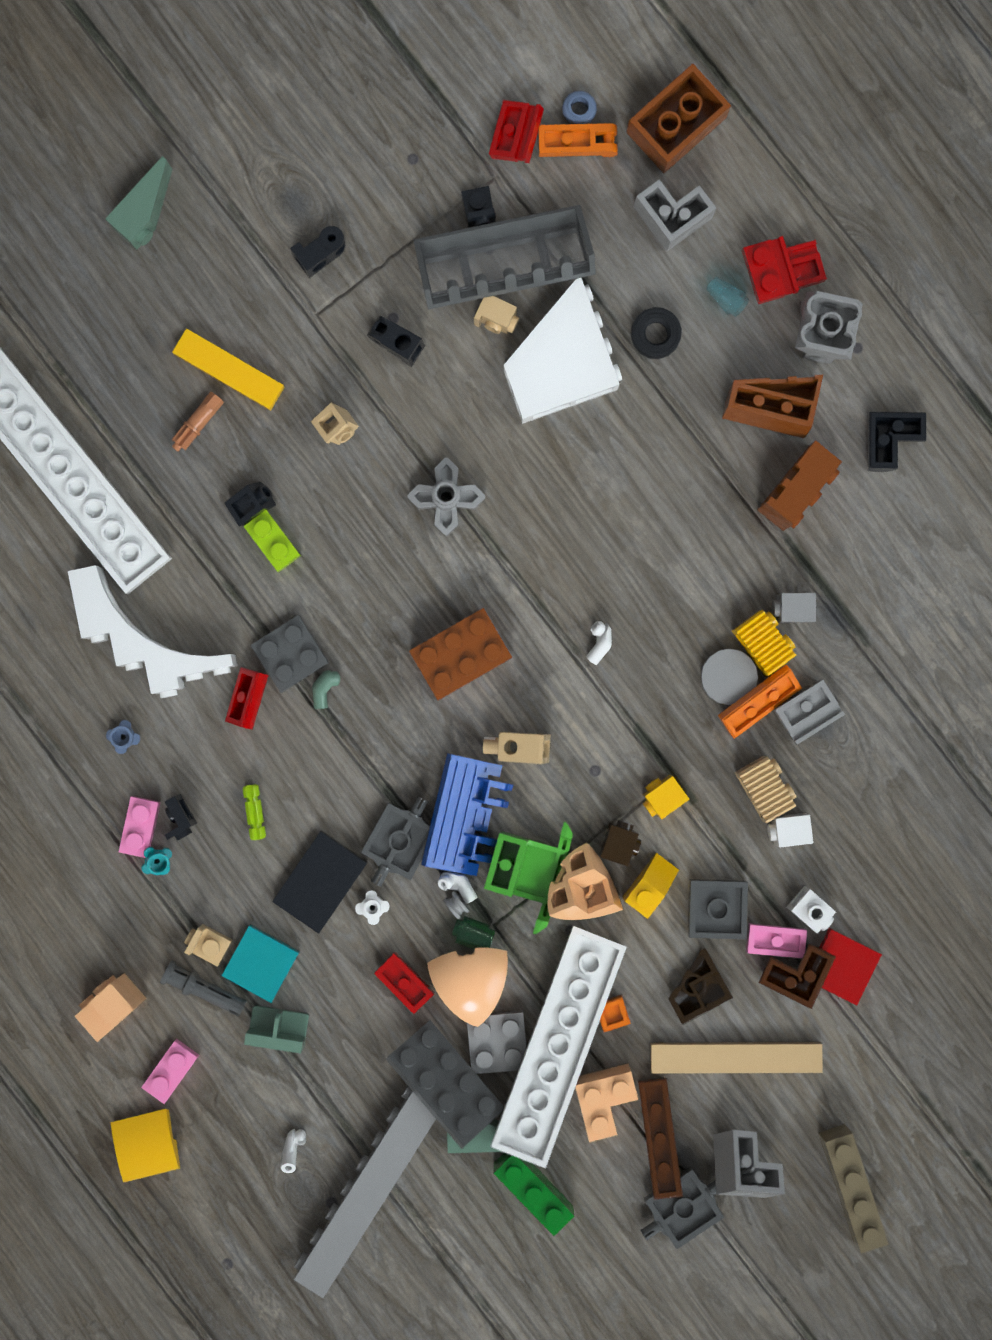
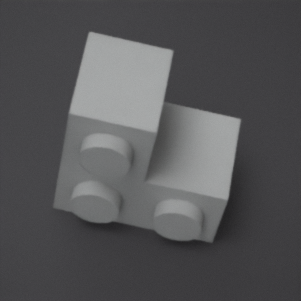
M660 179L638 194L633 206L666 252L710 221L716 211L715 205L700 185L676 202Z
M730 1130L713 1135L717 1195L766 1198L785 1194L783 1164L759 1162L757 1132Z

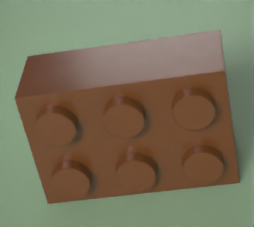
M691 64L629 120L626 133L665 174L727 118L731 104L694 64Z
M484 608L409 651L438 701L512 659L510 652Z

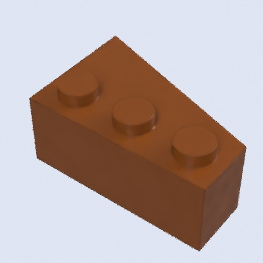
M824 374L805 378L790 376L787 379L770 380V378L734 380L727 394L722 419L805 438L813 426Z
M815 440L808 446L757 510L782 531L789 527L794 529L803 519L804 515L802 513L808 506L812 507L821 497L822 493L820 490L825 483L830 485L839 475L840 471L837 468L842 461Z

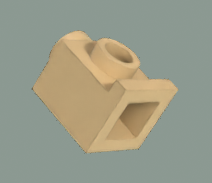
M495 296L483 298L474 317V325L480 327L481 323H484V327L487 330L496 334H500V332L506 334L508 332L513 333L519 321V317L516 316L517 307Z
M330 403L311 421L328 444L332 442L340 445L348 441L359 427L346 409ZM333 415L335 416V418L329 424L325 423Z

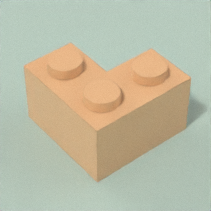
M125 973L118 978L112 975L93 991L96 995L95 997L91 994L78 1005L82 1010L74 1017L98 1042L147 998Z
M629 1064L581 1075L575 1086L589 1142L616 1136L617 1131L610 1107L638 1100Z

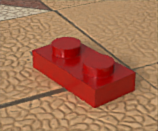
M396 952L374 972L382 983L413 1014L435 993Z

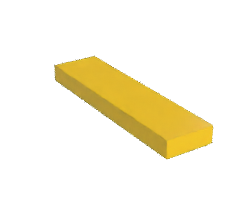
M187 328L172 352L177 357L270 411L285 388L283 384Z

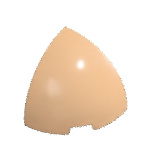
M588 843L579 846L565 857L560 864L562 869L555 882L551 881L549 886V916L563 920H582L601 917L623 910L619 895L608 870Z
M475 948L474 953L463 956L453 951L427 963L432 983L445 1005L463 1021L476 1027L480 1026L490 1016L502 994L508 967L507 951L495 948Z

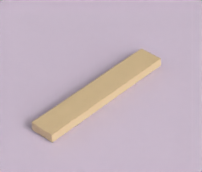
M650 1043L651 1073H823L822 1043Z

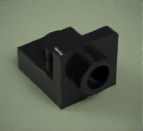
M489 186L461 191L468 228L496 222V214Z
M262 482L245 486L224 503L239 527L249 523L264 510L272 509L276 506L271 491Z
M181 794L166 800V814L172 823H177L178 827L164 836L167 840L175 836L178 841L191 834L190 827L196 825L197 822Z

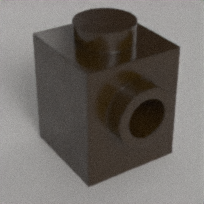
M620 820L617 821L616 825L609 823L599 856L628 867L632 855L637 856L641 845V840L638 839L639 833L633 831L634 825Z

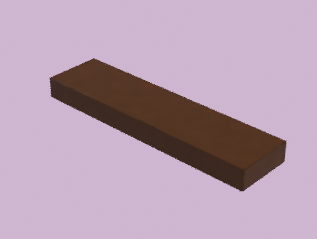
M667 1078L640 1080L638 1084L654 1200L683 1197Z

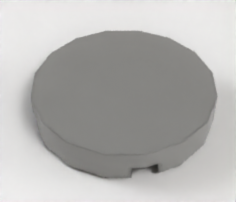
M734 649L717 651L709 656L702 666V688L709 698L719 704L732 705L757 685L758 674L756 666L751 658L742 651Z

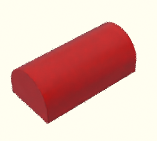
M243 667L240 668L225 722L253 730L269 675Z

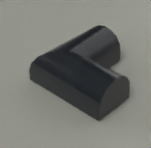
M869 412L867 470L871 472H889L898 469V442L926 441V412Z

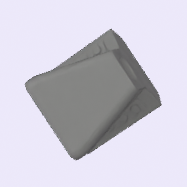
M820 291L807 292L805 301L800 303L801 322L795 348L803 351V358L827 364L832 363L835 359L851 360L856 344V334L859 320L862 316L863 304L858 299Z

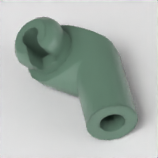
M326 670L313 683L314 709L328 708L327 692L332 686L339 685L341 678L338 672Z

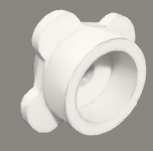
M370 890L366 893V898L362 903L356 905L355 910L357 914L364 915L368 919L369 924L375 925L379 922V917L383 912L389 910L390 905L388 901H383L382 898L377 896L375 891ZM374 905L375 910H371L370 906Z

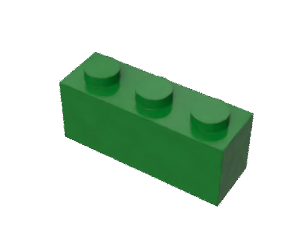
M504 1153L493 1163V1174L553 1236L575 1216L573 1205L533 1163L508 1153Z

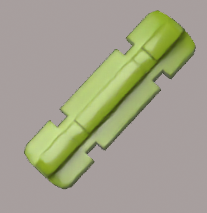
M257 784L246 785L242 790L243 796L247 800L244 803L247 823L251 827L248 829L251 840H260L266 837L265 826H262L264 819L261 800H258L260 795L259 786Z

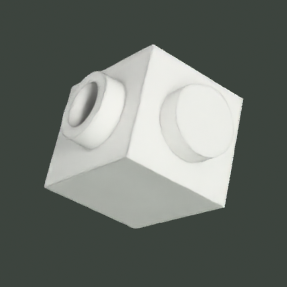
M806 886L800 890L786 907L817 934L820 930L825 931L834 921L832 916L836 913Z

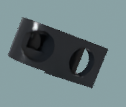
M328 226L321 231L319 238L303 248L300 242H298L290 250L294 259L306 275L311 278L344 252L346 246L342 231L338 227Z
M382 316L377 318L367 334L368 338L387 349L388 352L400 358L410 367L414 365L425 347L421 337Z

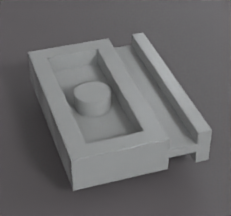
M824 680L816 682L774 709L775 714L793 739L795 745H798L845 715Z

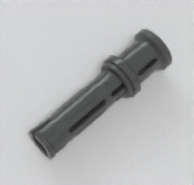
M171 960L162 976L161 984L167 983L182 990V994L185 996L191 993L237 1017L240 1016L247 1000L199 978L198 972H189L177 966L176 962Z

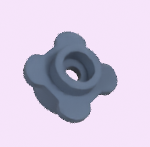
M127 720L121 721L119 726L108 730L106 733L107 740L111 742L115 747V751L119 754L126 753L127 748L140 742V735L134 733L131 723ZM122 734L126 736L124 740L121 739Z

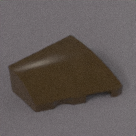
M706 948L699 952V956L684 974L683 979L668 999L681 1024L685 1025L733 999V996Z

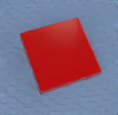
M829 928L819 948L835 955L836 958L822 989L854 1005H858L882 954Z

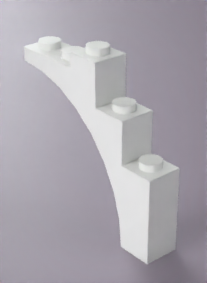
M95 565L68 571L81 638L91 639V643L108 641V635H110L116 666L125 667L126 671L143 668L142 663L145 662L151 694H160V698L177 696V690L185 689L183 677L186 678V682L203 679L202 673L213 671L214 676L231 673L230 667L238 666L236 655L233 654L217 656L189 655L169 649L150 639L134 626L119 608L109 589L102 567Z

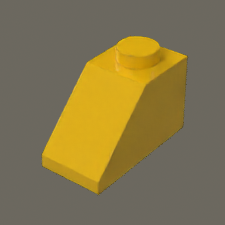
M655 853L623 895V900L648 919L666 896L679 869L658 853Z

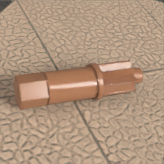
M210 392L190 418L184 421V425L172 438L175 442L172 447L178 452L181 448L186 450L222 406L223 400L213 392Z

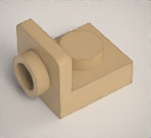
M202 924L197 930L192 928L184 942L188 945L184 953L189 956L193 953L218 967L233 940Z

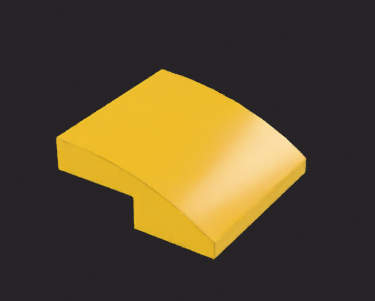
M168 1109L110 1122L115 1153L123 1182L180 1169L177 1141L173 1139Z

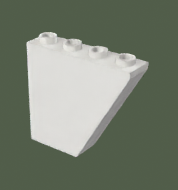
M582 278L576 279L504 364V374L522 424L618 390L619 381L622 380L618 365H612L609 356L612 354L610 342L607 337L604 339L602 337L600 328L603 327L600 314L598 311L593 312L590 303L593 301V295L589 285L583 284Z

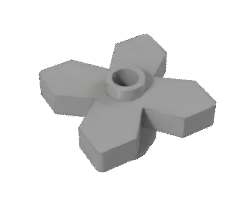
M446 457L434 468L436 484L434 486L418 484L407 497L419 510L436 508L434 525L444 536H449L459 526L457 508L475 510L485 500V494L475 484L457 486L459 468ZM444 493H449L452 495V500L443 502L441 497Z

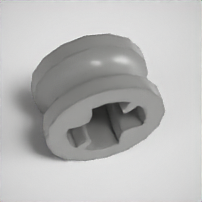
M456 891L452 892L450 899L445 898L443 900L458 920L462 918L463 912L468 913L470 911L467 904H465Z

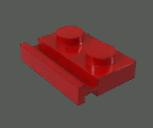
M503 100L489 150V155L492 159L530 163L544 112L541 104H536L535 106L524 102Z
M783 236L743 247L742 254L758 305L789 294L798 293L799 287Z
M816 240L787 247L799 289L823 283L827 279L820 253L816 247Z

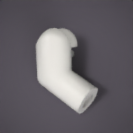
M601 621L595 622L591 627L592 634L596 636V644L586 655V658L595 665L600 662L612 645L611 628L607 623L604 624Z
M448 871L441 874L438 879L440 889L444 891L447 889L459 891L465 904L478 898L464 874Z
M292 1129L287 1134L281 1161V1170L285 1173H292L296 1169L297 1145H304L306 1143V1133L303 1129L297 1131Z

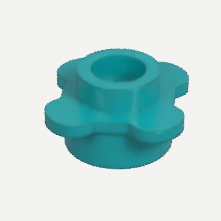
M148 847L144 850L145 863L141 869L145 874L166 875L170 871L169 858L172 857V852L169 848L157 850L153 847ZM159 859V862L155 863L154 860Z

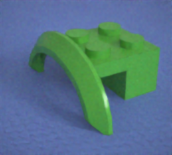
M564 822L558 847L504 831L500 832L484 889L510 897L516 895L542 903L533 934H537L546 928L551 917L548 912L549 886L551 881L555 882L562 869L560 864L569 853L573 833L566 822Z

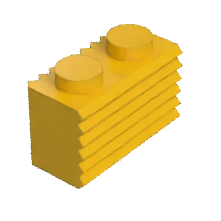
M759 610L734 628L732 632L764 676H769L796 656L793 651L796 647L786 634L782 636L776 628L779 624L775 617L769 611L765 613L763 610Z

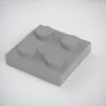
M523 1010L491 1013L478 1027L467 1023L471 1069L476 1074L519 1070L527 1049Z

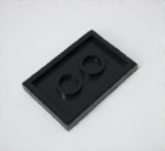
M321 830L272 902L319 934L368 862Z

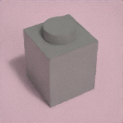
M816 593L778 594L777 600L772 602V615L777 617L778 623L816 622Z

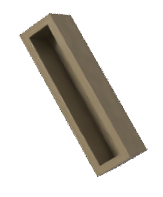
M845 1124L819 1132L822 1147L856 1247L860 1253H864L889 1245L853 1133Z

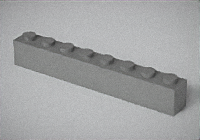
M408 1085L401 1096L405 1100L400 1108L394 1106L386 1119L389 1123L388 1127L384 1132L379 1130L373 1139L371 1146L374 1149L369 1157L364 1154L355 1169L359 1173L354 1181L348 1179L340 1192L343 1196L342 1200L338 1205L333 1203L325 1216L328 1222L323 1230L318 1227L309 1242L313 1246L307 1254L302 1252L294 1265V1268L297 1269L294 1280L321 1298H324L436 1120Z

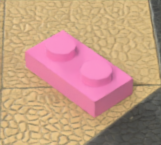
M136 796L130 797L119 847L120 853L145 858L144 850L151 847L161 802Z
M748 923L746 952L802 959L806 948L807 930L804 928Z
M176 1039L141 1088L165 1104L197 1060L199 1054Z

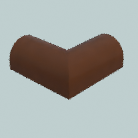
M809 943L797 969L770 957L758 983L812 1009L836 956Z

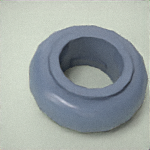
M584 91L570 93L564 99L562 105V113L570 124H589L595 118L597 112L594 98ZM581 102L587 106L588 110L583 115H577L572 111L571 106Z

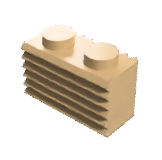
M762 756L734 772L763 822L768 823L796 807L793 799L797 798L789 783L784 785L779 777L782 770L774 758L770 760L768 756Z

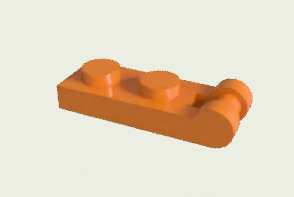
M616 124L539 126V157H614L618 155V146L615 144V136H617ZM595 136L603 137V143H596Z

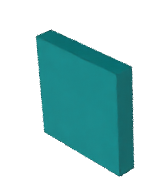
M250 924L222 976L272 1003L300 951Z

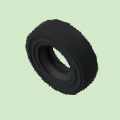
M653 307L644 310L636 317L632 325L631 339L633 345L641 355L649 359H661L669 356L676 350L681 341L682 328L680 322L671 311L665 308ZM660 323L666 328L667 338L662 343L654 344L647 339L645 332L650 324Z

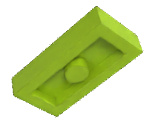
M267 510L243 526L277 572H280L301 556Z

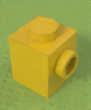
M671 775L662 781L659 777L645 786L647 792L642 794L646 799L642 803L652 817L657 814L660 819L665 818L689 800L686 793Z

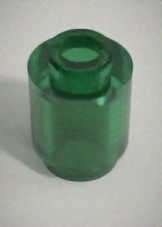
M464 916L463 921L457 919L451 935L456 937L455 943L475 950V948H490L496 930L491 929L489 924Z

